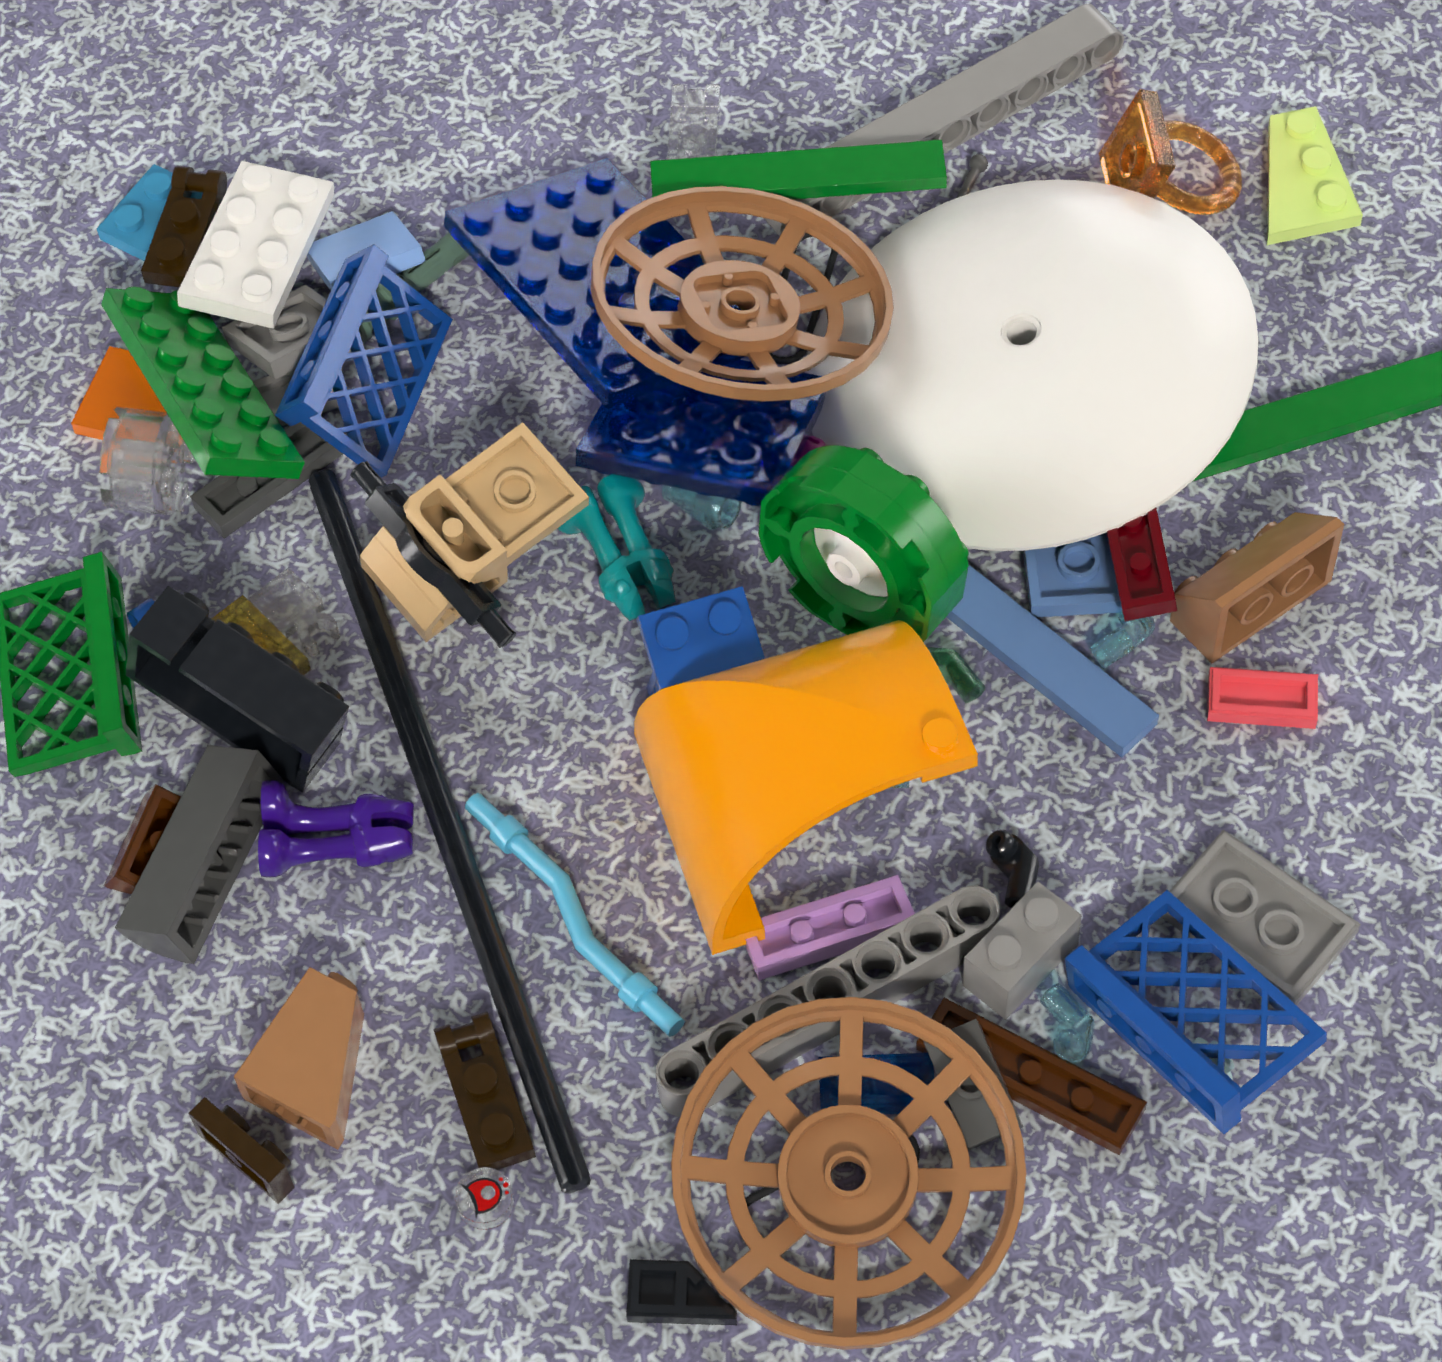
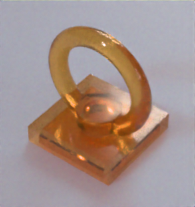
M1139 89L1099 152L1106 184L1139 192L1154 199L1158 196L1170 206L1187 213L1212 215L1223 212L1237 201L1242 190L1241 169L1231 150L1218 137L1200 126L1177 120L1164 121L1157 91ZM1170 140H1179L1192 144L1211 157L1223 177V185L1219 192L1213 195L1193 194L1179 188L1168 179L1176 167Z

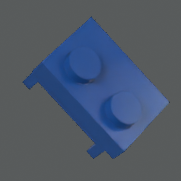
M743 586L637 617L652 668V674L646 687L649 696L661 689L765 659Z

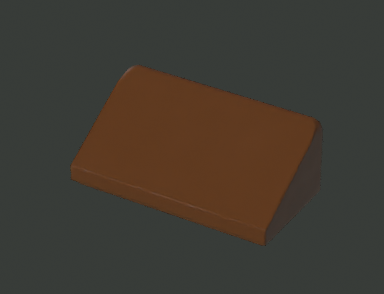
M157 784L144 795L106 879L105 887L128 894L133 893L181 796Z

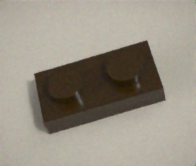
M204 1097L188 1113L198 1135L277 1204L295 1188L287 1170V1167L291 1164L287 1156L271 1141L266 1139L260 1145L247 1134L250 1126L232 1107L225 1105L220 1110Z

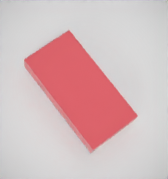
M1210 667L1207 721L1316 729L1318 721V674Z

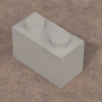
M1037 882L964 957L963 987L1006 1020L1078 945L1082 915L1040 882Z

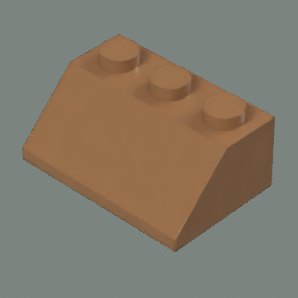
M1294 512L1279 523L1275 521L1268 523L1256 534L1253 541L1240 550L1236 548L1228 550L1217 560L1212 569L1200 577L1191 576L1177 587L1174 594L1178 611L1171 612L1170 622L1211 664L1331 582L1344 523L1338 517Z

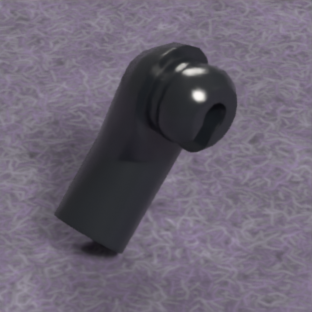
M1000 829L991 833L987 838L986 851L990 855L992 862L1009 879L1004 903L1008 907L1013 908L1036 884L1039 861L1036 855L1018 836L1011 834L1007 830Z

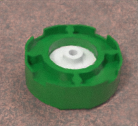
M839 445L815 448L804 455L761 501L758 535L769 563H773L780 556L787 569L797 580L788 589L792 596L808 612L846 635L900 620L911 626L924 642L963 598L969 567L967 547L960 540L945 513L930 497L926 484L914 475H904L887 465L872 449L861 448L859 450Z

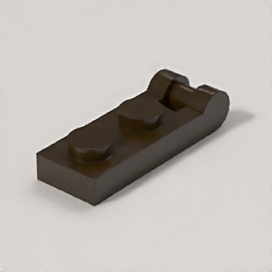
M177 165L174 168L171 190L141 269L145 283L180 288L226 193L227 175L225 171L209 169L204 174L194 172L192 167ZM192 192L203 193L201 199L190 197Z
M487 1011L471 1016V1023L451 1029L450 1024L433 1029L481 1176L536 1157ZM480 1044L483 1055L462 1062L459 1050Z

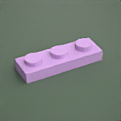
M896 875L762 917L765 939L758 941L757 936L747 938L745 946L758 980H762L844 954L915 913L901 880Z

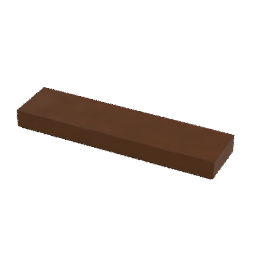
M945 997L931 1018L949 1029L977 1019L1012 1100L1117 1155L1121 1154L1146 1110L1147 1101ZM919 1038L916 1042V1050L929 1056L923 1040Z

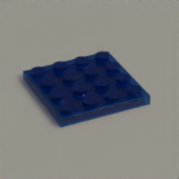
M637 339L656 354L677 365L681 363L662 350L655 342ZM682 348L684 351L690 354L694 351L692 349ZM629 354L576 448L575 466L596 470L602 474H615L643 480L653 485H666L695 491L700 495H713L745 502L751 506H761V501L797 464L820 415L826 392L809 397L781 401L731 399L704 393L676 383L649 369ZM718 355L711 362L734 369L756 370L751 361ZM701 372V374L706 375V376L715 377V378L724 379V380L733 381V382L752 383V384H764V385L767 384L765 381H755V382H753V381L732 380V379L722 378V377H718V376H713V375L707 374V373H705V372ZM801 373L788 379L791 383L822 376Z

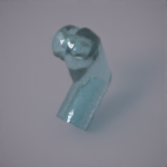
M1057 983L1043 994L1040 1003L1059 1022L1056 1039L1053 1040L1054 1052L1061 1059L1075 1064L1081 1062L1091 1052L1095 1022L1083 1006L1060 983Z

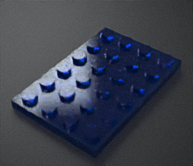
M608 158L445 211L443 227L607 409L676 383L649 369L625 351L603 324L597 314L592 298L591 269L598 242L607 228L618 217L630 208L647 200ZM664 220L635 234L628 242L649 258H652L670 245L685 239L667 220ZM617 254L609 265L605 279L606 301L609 306L635 309L634 290L640 272ZM697 254L679 260L666 269L685 280L693 270L704 265L701 256ZM654 282L649 294L651 311H678L679 296ZM731 305L732 308L741 310L737 305ZM622 324L637 340L656 354L677 365L681 363L662 350L647 335L643 327ZM660 328L672 342L690 354L701 344L685 329ZM720 353L711 363L723 366L747 356Z

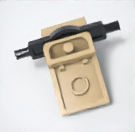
M523 422L446 479L440 474L410 497L396 483L386 484L370 466L368 461L358 464L350 474L369 495L365 505L383 524L379 532L360 554L361 567L425 642H428L462 616L471 626L480 624L497 643L499 648L509 644L517 633L497 613L501 603L492 594L508 581L507 566L589 505V496Z

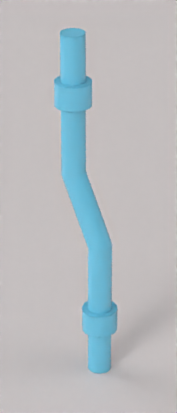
M480 793L472 795L467 800L465 809L490 832V840L504 853H513L551 888L575 949L619 990L618 997L634 1012L642 1011L669 1037L677 1034L685 1021L657 995V986L643 973L637 972L634 974L594 937L570 876L527 837L528 830L511 815L504 816Z

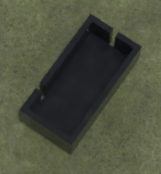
M167 586L129 634L126 676L232 747L259 750L286 783L303 793L340 744L349 705L344 703L342 695L330 685L323 682L316 684L299 673L296 664L285 655L278 652L271 654L254 643L251 634L240 625L233 622L225 624L219 619L215 622L209 618L208 607L195 595L188 592L180 594L170 586Z

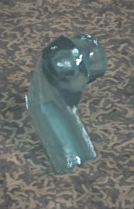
M1123 611L1120 612L1118 618L1121 626L1089 646L1090 651L1103 670L1132 652L1153 633L1155 629L1153 616L1125 622Z

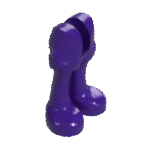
M277 780L262 782L261 816L263 829L259 830L258 862L261 877H278L287 872L291 867L315 861L356 859L358 866L371 867L384 862H393L413 854V834L408 831L414 823V804L411 802L388 799L383 795L363 794L357 797L356 803L328 807H308L293 803L281 782ZM349 831V834L325 838L299 839L289 837L294 834L310 832Z

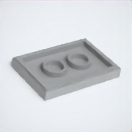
M1225 830L1221 831L1170 890L1177 899L1296 1005L1299 1004L1354 938L1361 925ZM1168 912L1161 917L1182 932L1183 926ZM1191 933L1189 934L1190 938H1196Z

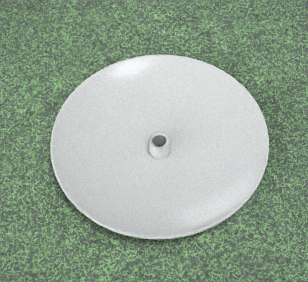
M1057 179L1005 184L972 192L932 208L894 230L871 249L884 268L892 288L894 309L888 338L878 357L864 372L842 386L822 394L804 397L808 422L814 437L822 439L827 446L839 445L859 450L861 448L872 449L887 465L904 475H914L921 479L928 487L930 497L945 513L967 549L1026 551L1057 547L1104 534L1109 530L1119 528L1125 523L1146 515L1147 512L1170 500L1190 484L1213 461L1231 437L1244 413L1252 392L1258 364L1259 340L1256 314L1249 290L1238 268L1224 248L1196 222L1166 203L1139 192L1090 181ZM852 268L839 284L858 278L859 275ZM869 293L841 303L843 306L844 324L839 341L869 345L872 339L875 319L873 303ZM825 308L813 332L814 335L821 337L825 336L828 326ZM828 356L823 362L804 373V381L819 378L842 369L854 361V359Z

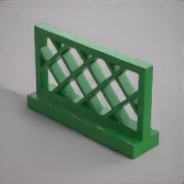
M102 551L82 557L84 567L82 569L0 593V685L8 770L13 777L28 775L114 749L117 750L121 757L142 752L134 681L126 676L129 636L122 578ZM82 587L83 596L70 613L55 606L66 591ZM29 602L37 606L21 627L10 622L9 608ZM50 613L62 619L63 622L46 642L33 635V633ZM77 627L87 633V640L76 655L72 656L61 650L60 647ZM29 642L41 650L24 671L14 666V658L23 646ZM55 656L68 663V665L51 686L37 677ZM82 671L92 676V684L78 701L64 692L79 672ZM32 685L46 694L30 715L18 709V702ZM59 700L73 709L58 729L55 730L42 723V721ZM85 715L96 720L98 736L78 742L69 738ZM35 730L50 737L39 753L23 757L22 747Z

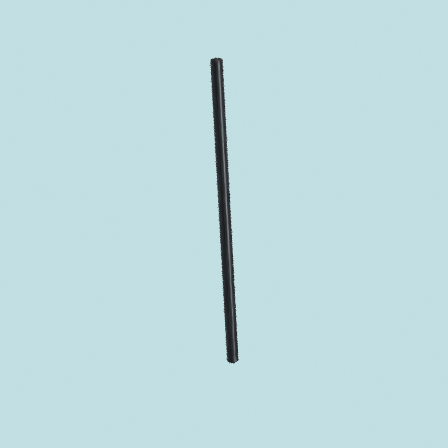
M330 469L314 472L308 480L311 492L561 1191L566 1194L585 1189L590 1185L591 1181L589 1171L376 585L361 567L360 554L363 550L336 475Z

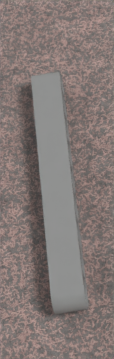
M1084 4L825 148L942 140L945 154L1112 60L1123 46L1124 35L1092 4ZM872 194L793 200L804 203L833 217ZM764 218L780 236L786 224Z

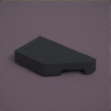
M630 1259L626 1311L627 1322L737 1326V1310L730 1303L727 1304L705 1281V1277L689 1261Z

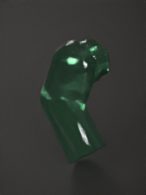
M927 647L946 683L953 687L965 703H970L984 693L985 685L958 652L948 648Z

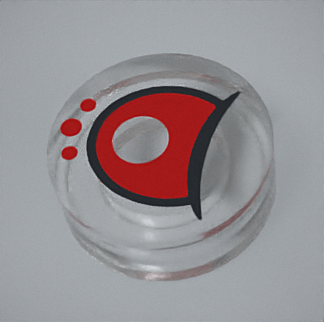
M488 1167L474 1169L460 1179L455 1189V1203L462 1220L473 1228L481 1230L496 1228L503 1224L513 1212L515 1204L513 1189L509 1179L499 1170Z

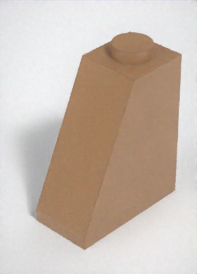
M309 967L234 1075V1079L244 1100L338 1150L345 1137L364 1012L357 993L358 989L350 980L335 972H330L326 976Z

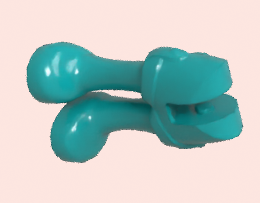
M629 473L611 474L602 478L597 486L598 496L606 512L615 519L629 552L628 556H622L601 516L597 500L591 488L582 486L583 491L589 496V505L557 529L567 535L583 533L587 538L603 571L599 576L598 583L605 599L614 603L629 621L645 614L639 591L636 588L638 586L645 585L658 609L676 602L672 582L674 569L667 555L661 549H653L636 511V508L645 497V490L639 478Z

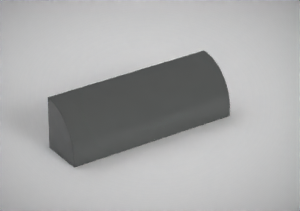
M207 745L115 926V929L123 936L155 954L184 963H195L263 825L261 816L262 782L267 780H277L282 784L284 782L282 777L259 750Z

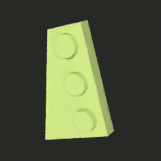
M1316 106L1270 115L1268 125L1267 245L1361 226L1362 211Z

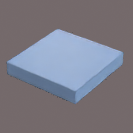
M393 211L316 240L312 243L307 254L309 262L330 291L345 259L373 244L389 255L385 266L395 274L426 261L421 245Z

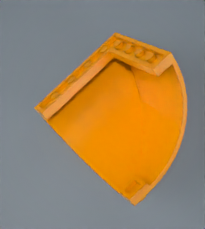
M900 620L661 689L642 703L634 720V735L712 955L746 945V939L757 936L758 941L765 939L764 925L748 884L758 871L794 839L836 812L892 786L919 777L923 783L978 766V753L938 665L915 630L906 622Z

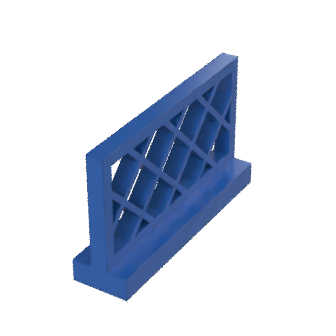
M373 244L345 259L275 416L290 427L301 422L356 464L368 461L374 471L382 478L388 473L453 319L388 269L385 264L389 255ZM379 283L391 292L396 309L382 311L376 293ZM419 313L433 324L428 339L419 340L412 314ZM386 318H399L406 343L392 345L385 322ZM371 321L379 348L365 350L359 328L361 323ZM408 350L414 372L412 377L403 379L395 352ZM381 355L389 382L375 384L368 357ZM354 360L362 387L347 389L341 368L344 362ZM392 389L397 405V412L394 417H385L378 391ZM364 394L372 421L358 424L350 397ZM337 400L344 427L336 428L321 417L327 401ZM375 428L381 448L377 458L366 450L360 431Z
M1169 890L1158 896L1089 951L1081 945L1065 957L1067 980L1070 989L1223 1134H1226L1241 1121L1242 1109L1327 1041L1326 1031ZM1167 912L1183 926L1182 938L1149 937L1150 925ZM1142 932V937H1136ZM1191 933L1196 938H1189V934ZM1117 951H1141L1140 971H1115L1105 960ZM1148 951L1181 952L1180 972H1147ZM1189 952L1215 954L1222 961L1221 974L1188 973ZM1230 968L1236 974H1228V969ZM1131 985H1139V990L1137 991ZM1146 986L1180 987L1179 1007H1154L1146 1000ZM1187 987L1221 988L1220 1009L1186 1008ZM1228 988L1253 989L1262 997L1261 1010L1227 1009ZM1268 1003H1269L1275 1010H1268ZM1170 1021H1178V1028ZM1185 1022L1219 1023L1218 1044L1192 1043L1185 1036ZM1226 1023L1261 1024L1260 1045L1226 1044ZM1268 1024L1293 1025L1304 1037L1292 1047L1267 1046ZM1210 1058H1218L1217 1065ZM1225 1059L1260 1060L1259 1073L1240 1087L1224 1072ZM1267 1060H1274L1266 1067Z

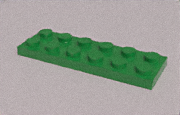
M135 286L126 289L106 288L101 303L103 309L204 475L299 479L305 461L208 313L179 307L178 290L172 293L152 292Z

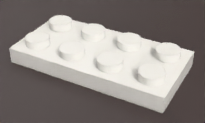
M241 161L177 292L178 306L274 329L333 200L334 182Z

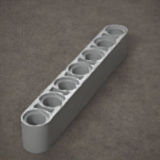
M981 886L961 888L669 1050L660 1058L656 1065V1082L662 1107L668 1113L680 1117L686 1099L694 1085L687 1089H675L670 1086V1083L679 1077H690L697 1082L704 1068L730 1040L753 1023L777 1011L817 1000L827 995H834L839 998L858 997L895 1003L963 965L964 957L999 921V903L996 896L990 890ZM968 916H977L985 922L980 925H969L964 923L962 919ZM921 942H930L938 948L931 952H921L916 950L914 946ZM873 969H884L890 975L883 979H873L868 977L866 973ZM840 1021L821 1022L791 1030L764 1043L753 1051L751 1055L764 1071L769 1074L840 1034ZM733 1070L719 1084L705 1109L746 1087Z

